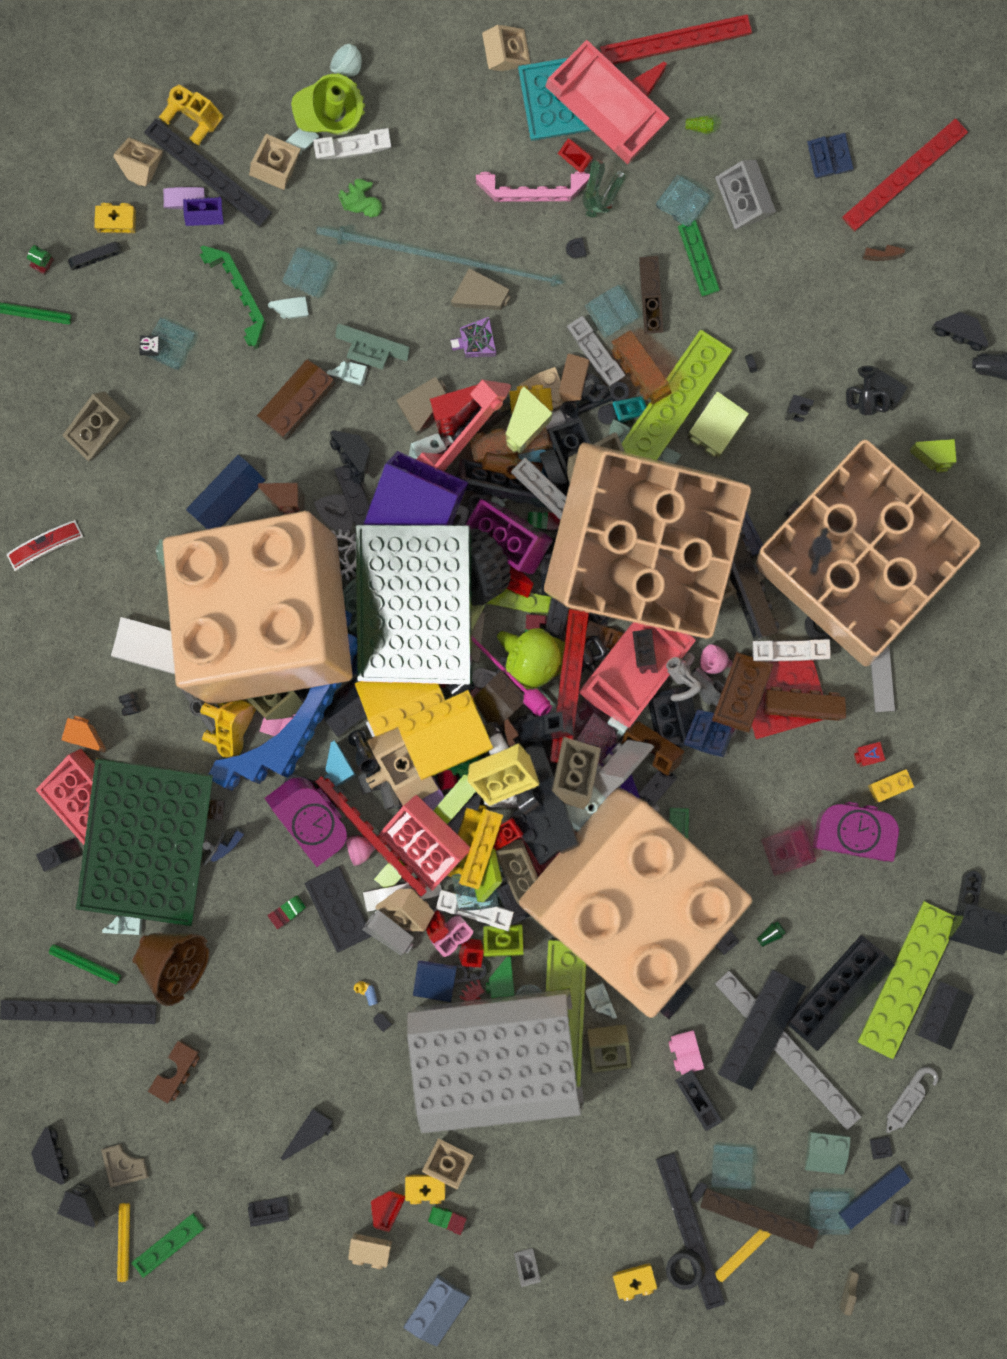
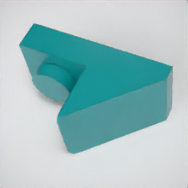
M643 396L613 402L618 420L622 424L630 419L639 418L646 409Z

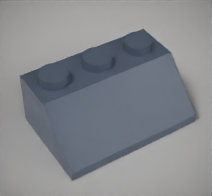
M437 1275L405 1322L404 1328L419 1339L438 1346L470 1296L440 1275Z

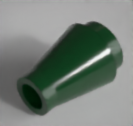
M779 921L772 922L757 937V940L764 947L784 938L783 935L786 934V931Z

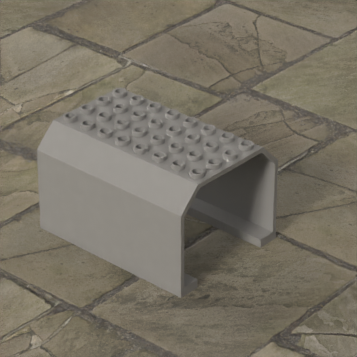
M570 989L418 1006L407 1013V1036L416 1112L421 1133L581 1115L584 1108L582 1086L576 1087L567 1009H572Z

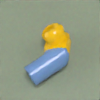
M359 981L354 985L356 993L367 997L369 1006L378 1003L375 989L372 985L364 981Z

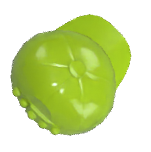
M328 74L321 77L315 84L297 92L291 102L295 123L304 132H328L334 135H345L355 129L360 122L361 115L365 114L363 110L365 104L362 102L364 97L360 95L357 84L341 74ZM345 106V117L341 121L335 122V120L339 119L342 116L343 109Z
M530 629L520 637L505 631H500L497 634L498 641L509 653L506 671L515 677L526 689L539 688L561 673L565 643L551 636L544 629Z

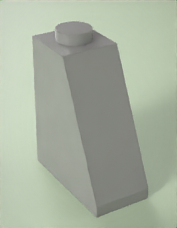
M379 910L371 915L362 929L399 955L404 954V952L408 953L414 945L411 943L414 938Z

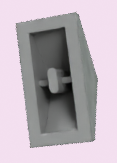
M533 1248L514 1253L521 1287L541 1282Z

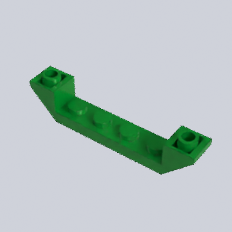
M204 245L200 248L203 253L199 255L204 264L209 263L212 268L222 263L226 273L232 274L234 279L231 282L235 290L240 289L242 295L239 297L244 307L249 306L251 312L248 314L253 323L257 322L244 329L247 334L244 336V339L249 347L252 345L255 350L258 349L266 322L230 254Z

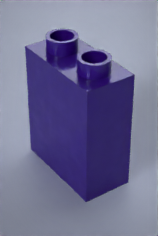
M397 451L385 464L364 525H452L468 482Z

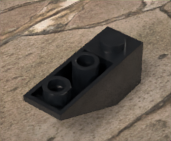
M562 711L546 714L519 725V744L524 745L573 736L572 716Z

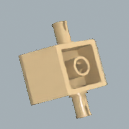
M399 728L367 741L381 767V771L365 778L367 783L372 782L369 784L371 789L385 781L389 782L403 806L415 795L423 799L439 790L432 776L424 780L420 779ZM400 760L403 762L407 761L406 769H398L397 766L400 765Z

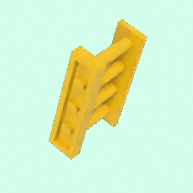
M481 804L479 811L468 808L465 810L458 836L470 847V850L463 860L447 875L460 879L459 883L461 885L475 889L480 887L503 818L502 814L487 810V806Z

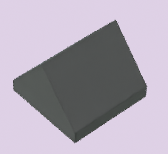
M366 773L358 776L362 795L378 791L376 787L370 788L369 784L372 782L367 783L365 778H368V775Z
M893 1203L889 1222L894 1225L906 1226L910 1206Z

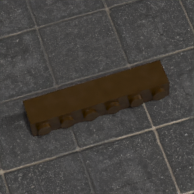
M708 1188L705 1190L700 1208L813 1249L819 1232L814 1227Z

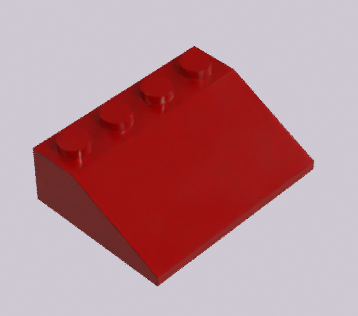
M477 385L430 399L433 417L440 437L454 436L455 432L462 425H465L473 412L480 407L479 403L470 395Z

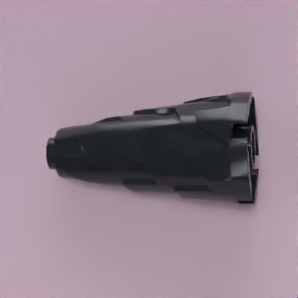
M981 353L977 355V358L973 357L972 369H975V372L980 375L996 377L1007 381V353Z

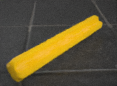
M129 1203L119 1204L118 1282H127L129 1279Z
M758 1230L715 1272L716 1278L723 1282L771 1234Z

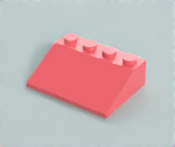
M79 749L69 754L41 783L36 791L84 845L95 764L82 749Z
M417 795L411 798L398 811L379 834L387 842L386 846L390 850L393 849L400 856V860L407 864L413 870V873L432 891L463 860L470 850V847Z

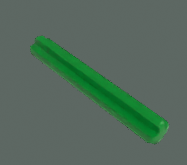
M0 302L1 314L68 325L72 320L71 314Z
M55 944L49 949L50 955L113 984H118L121 979L120 974Z

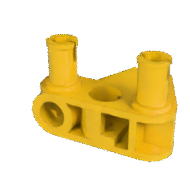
M179 84L171 89L167 99L168 105L159 116L164 123L169 125L177 111H181L197 122L199 126L190 136V140L197 145H200L208 132L210 133L215 130L224 117L210 100L198 92H190ZM183 95L182 100H177L178 96Z
M241 700L231 701L220 708L204 703L200 713L215 719L216 733L211 734L207 729L203 734L202 740L215 745L219 754L224 758L239 756L243 749V735L253 718V705Z

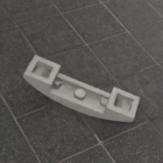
M583 316L567 325L569 332L582 352L610 387L626 377L616 361H613L595 336L593 329Z

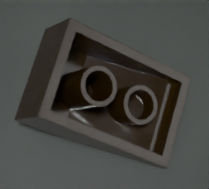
M502 671L473 697L487 723L497 722L499 726L504 724L505 720L509 719L524 705V694Z

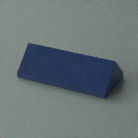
M237 455L185 510L207 530L222 527L258 489V483H264L266 480L247 461Z

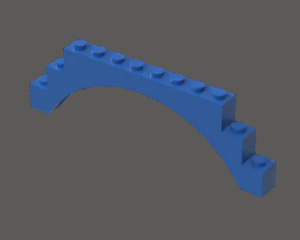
M345 610L346 623L348 627L351 623V617L353 616V614ZM348 634L352 665V660L357 655V638ZM342 682L311 687L306 700L294 718L277 735L260 747L239 756L216 760L208 773L213 775V782L233 791L239 784L241 775L258 784L265 780L268 769L288 778L294 772L296 762L304 754L307 742L312 739L314 729L322 721L326 707L332 703L333 695Z

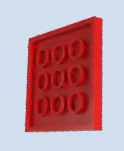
M813 660L766 661L772 663L773 668L752 724L755 739L822 721L821 719L764 714L765 693L767 690H771V687H781L782 691L790 692V689H801L802 693L808 694L810 690L821 691V695H823Z

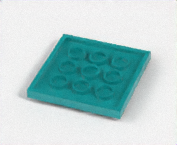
M568 58L518 66L530 141L592 131L545 87L548 78Z

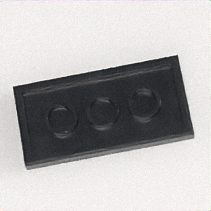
M340 866L304 883L337 953L372 937L362 930L366 921Z

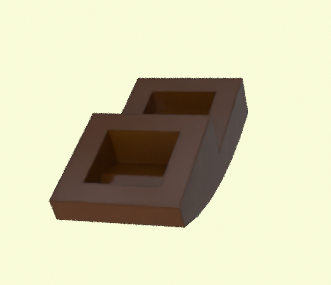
M886 245L884 251L866 247L862 259L870 261L894 260L901 258L905 253V249Z
M587 621L585 640L591 636H598L606 648L611 650L624 633L592 621Z
M507 719L504 721L505 734L509 747L516 745L513 740L519 734Z

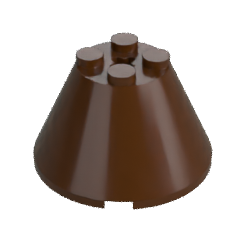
M152 933L141 937L139 941L140 946L132 961L138 967L155 999L164 1006L176 1005L185 999L183 995L189 989L194 990L204 974L209 959L210 949L206 946L208 941L200 934Z

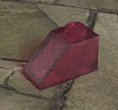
M585 700L577 707L574 730L579 733L603 711Z

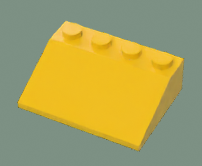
M359 681L355 683L375 737L398 729L397 721L446 700L439 683Z
M465 691L396 722L421 780L494 749L469 691Z

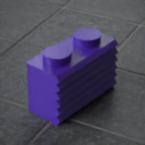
M220 197L207 199L188 198L183 200L185 226L224 224L222 199Z

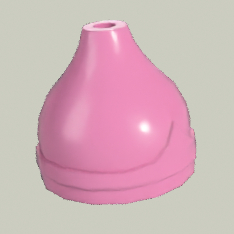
M708 645L701 654L700 666L705 673L718 674L731 667L732 660L721 647Z
M362 836L346 838L347 849L354 866L366 862L375 850L373 845Z

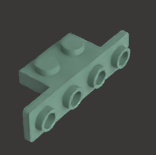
M337 325L335 337L352 343L347 354L349 359L382 370L389 356L403 361L408 360L410 347L404 344L396 343L347 325Z

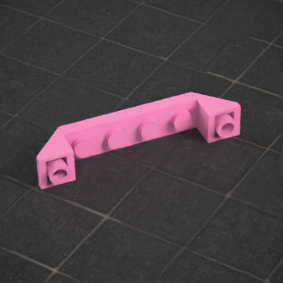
M577 171L575 174H571V189H567L565 186H558L556 189H548L545 186L537 187V189H529V187L524 186L518 187V189H510V187L495 189V174L481 172L480 175H476V184L495 202L572 201L590 183V174H586L584 171L583 173Z

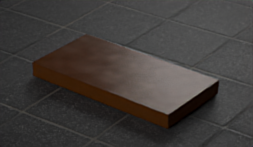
M737 652L712 721L749 733L773 664L766 661H753V657Z

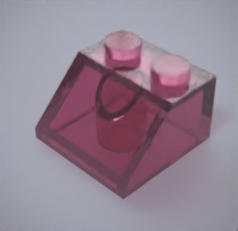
M594 713L577 739L579 742L601 748L598 765L599 763L602 764V761L607 756L608 748H612L617 740L615 730Z
M804 825L761 839L774 876L816 862Z

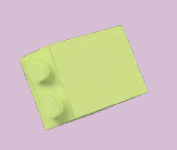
M525 387L520 391L506 432V445L513 452L517 450L519 453L552 421V412Z
M716 392L688 434L691 437L690 441L697 446L700 444L706 448L705 451L709 455L720 457L746 421L749 413L719 392Z

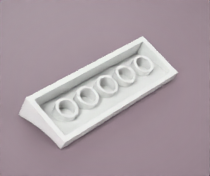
M121 617L111 656L175 675L171 631Z

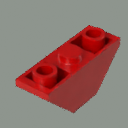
M509 818L500 824L492 848L495 851L523 835L513 818Z

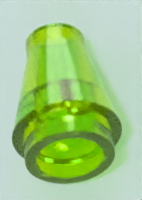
M709 115L686 118L685 127L686 130L703 134L712 133L714 119L709 117Z

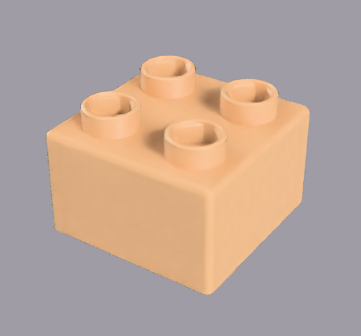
M862 440L762 546L756 566L760 573L858 662L867 667L874 662L979 548L980 541L868 440ZM826 527L829 529L827 537L832 542V550L823 563H819L817 574L812 576L809 573L812 561L809 559L808 551L814 539L820 536L822 528Z
M582 443L578 450L544 591L569 608L698 637L711 638L715 630L751 489L746 484L720 475L589 443Z
M303 511L166 537L163 540L176 685L180 689L213 705L349 681L352 678L337 536L310 512Z
M616 788L576 833L580 846L563 854L559 853L520 898L519 905L646 1016L651 1018L658 1014L750 906L752 898L650 805L622 788Z

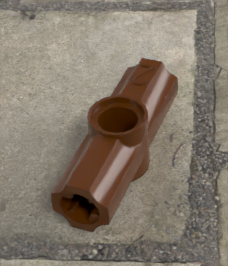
M486 452L482 468L484 470L504 473L508 478L515 479L517 477L511 471L523 459H520L515 454L504 456ZM530 461L542 473L543 464Z

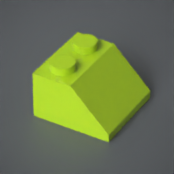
M954 439L915 442L910 448V453L929 469L936 470L938 473L947 472L956 463Z
M510 925L509 931L493 926L483 927L484 957L524 955L522 925Z

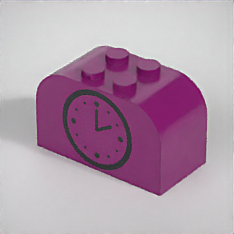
M480 499L465 525L488 533L489 537L494 538L497 541L496 543L502 547L504 555L508 558L507 563L518 571L529 574L535 573L553 542L548 535L509 509L484 499Z
M300 777L289 779L264 798L316 867L338 852L345 844L347 833L344 825L339 820L342 817L321 788L316 789L309 780Z
M845 802L844 805L829 806L819 814L812 848L885 862H894L899 828L896 820L888 813L878 811V807L866 805L860 808L858 803Z

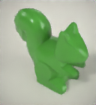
M358 178L354 181V186L349 183L348 193L340 190L338 197L343 209L354 213L364 212V215L370 218L380 215L382 211L380 200L376 197L366 198L364 192L372 188L373 183Z

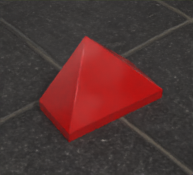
M569 138L558 152V155L580 173H583L593 158L592 154Z
M389 1191L371 1201L373 1226L376 1229L390 1232L405 1200V1196Z

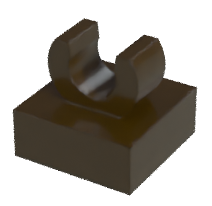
M210 800L207 819L223 820L225 801Z

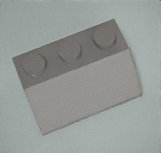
M742 160L715 177L735 229L761 221L776 212L756 160Z
M627 740L622 745L618 743L612 749L614 754H608L602 761L604 765L597 767L594 787L604 797L609 796L629 777L654 746L632 740Z

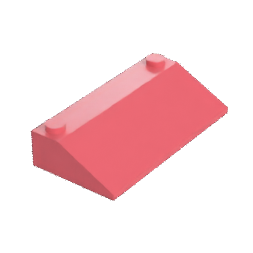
M588 40L548 78L545 86L627 164L642 151L670 119Z
M481 380L470 394L482 407L479 413L444 454L422 452L417 460L444 472L492 413L502 406V401L506 398L511 385Z
M632 622L580 689L579 693L593 706L630 728L668 678L667 662L673 657L682 659L696 640L689 634ZM652 629L658 672L652 673L651 669H646L645 673L642 674L636 665L632 632Z

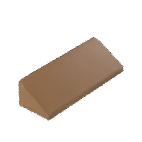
M573 354L567 355L559 388L562 402L581 400L590 363L589 359Z

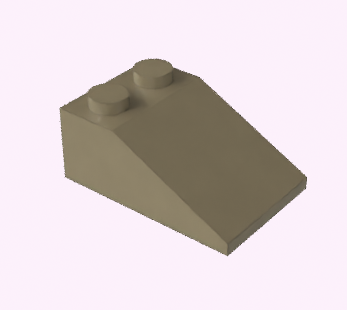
M105 391L94 393L62 436L89 462L123 429L131 417Z

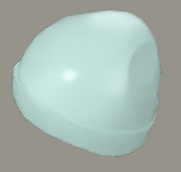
M352 44L342 46L332 58L331 71L346 77L356 76L362 64L361 54L357 47Z

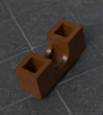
M639 721L625 731L621 743L622 745L627 740L652 744L654 748L650 753L655 755L652 766L667 776L680 766L685 753L684 750Z
M181 1039L178 1040L168 1056L177 1065L176 1075L170 1078L161 1073L158 1074L148 1092L167 1104L171 1100L175 1101L181 1092L178 1090L181 1083L185 1084L191 1075L188 1073L191 1066L195 1067L201 1057L198 1054L200 1051Z

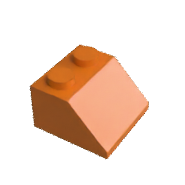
M74 716L73 719H67L62 741L101 752L106 751L94 726L88 724L89 720Z

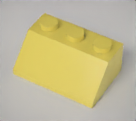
M520 744L469 765L467 781L489 806L539 785L531 758Z

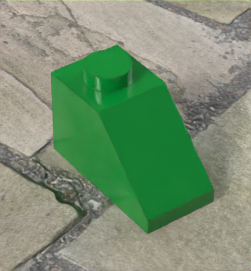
M507 956L489 978V982H486L487 994H491V998L515 996L511 956Z

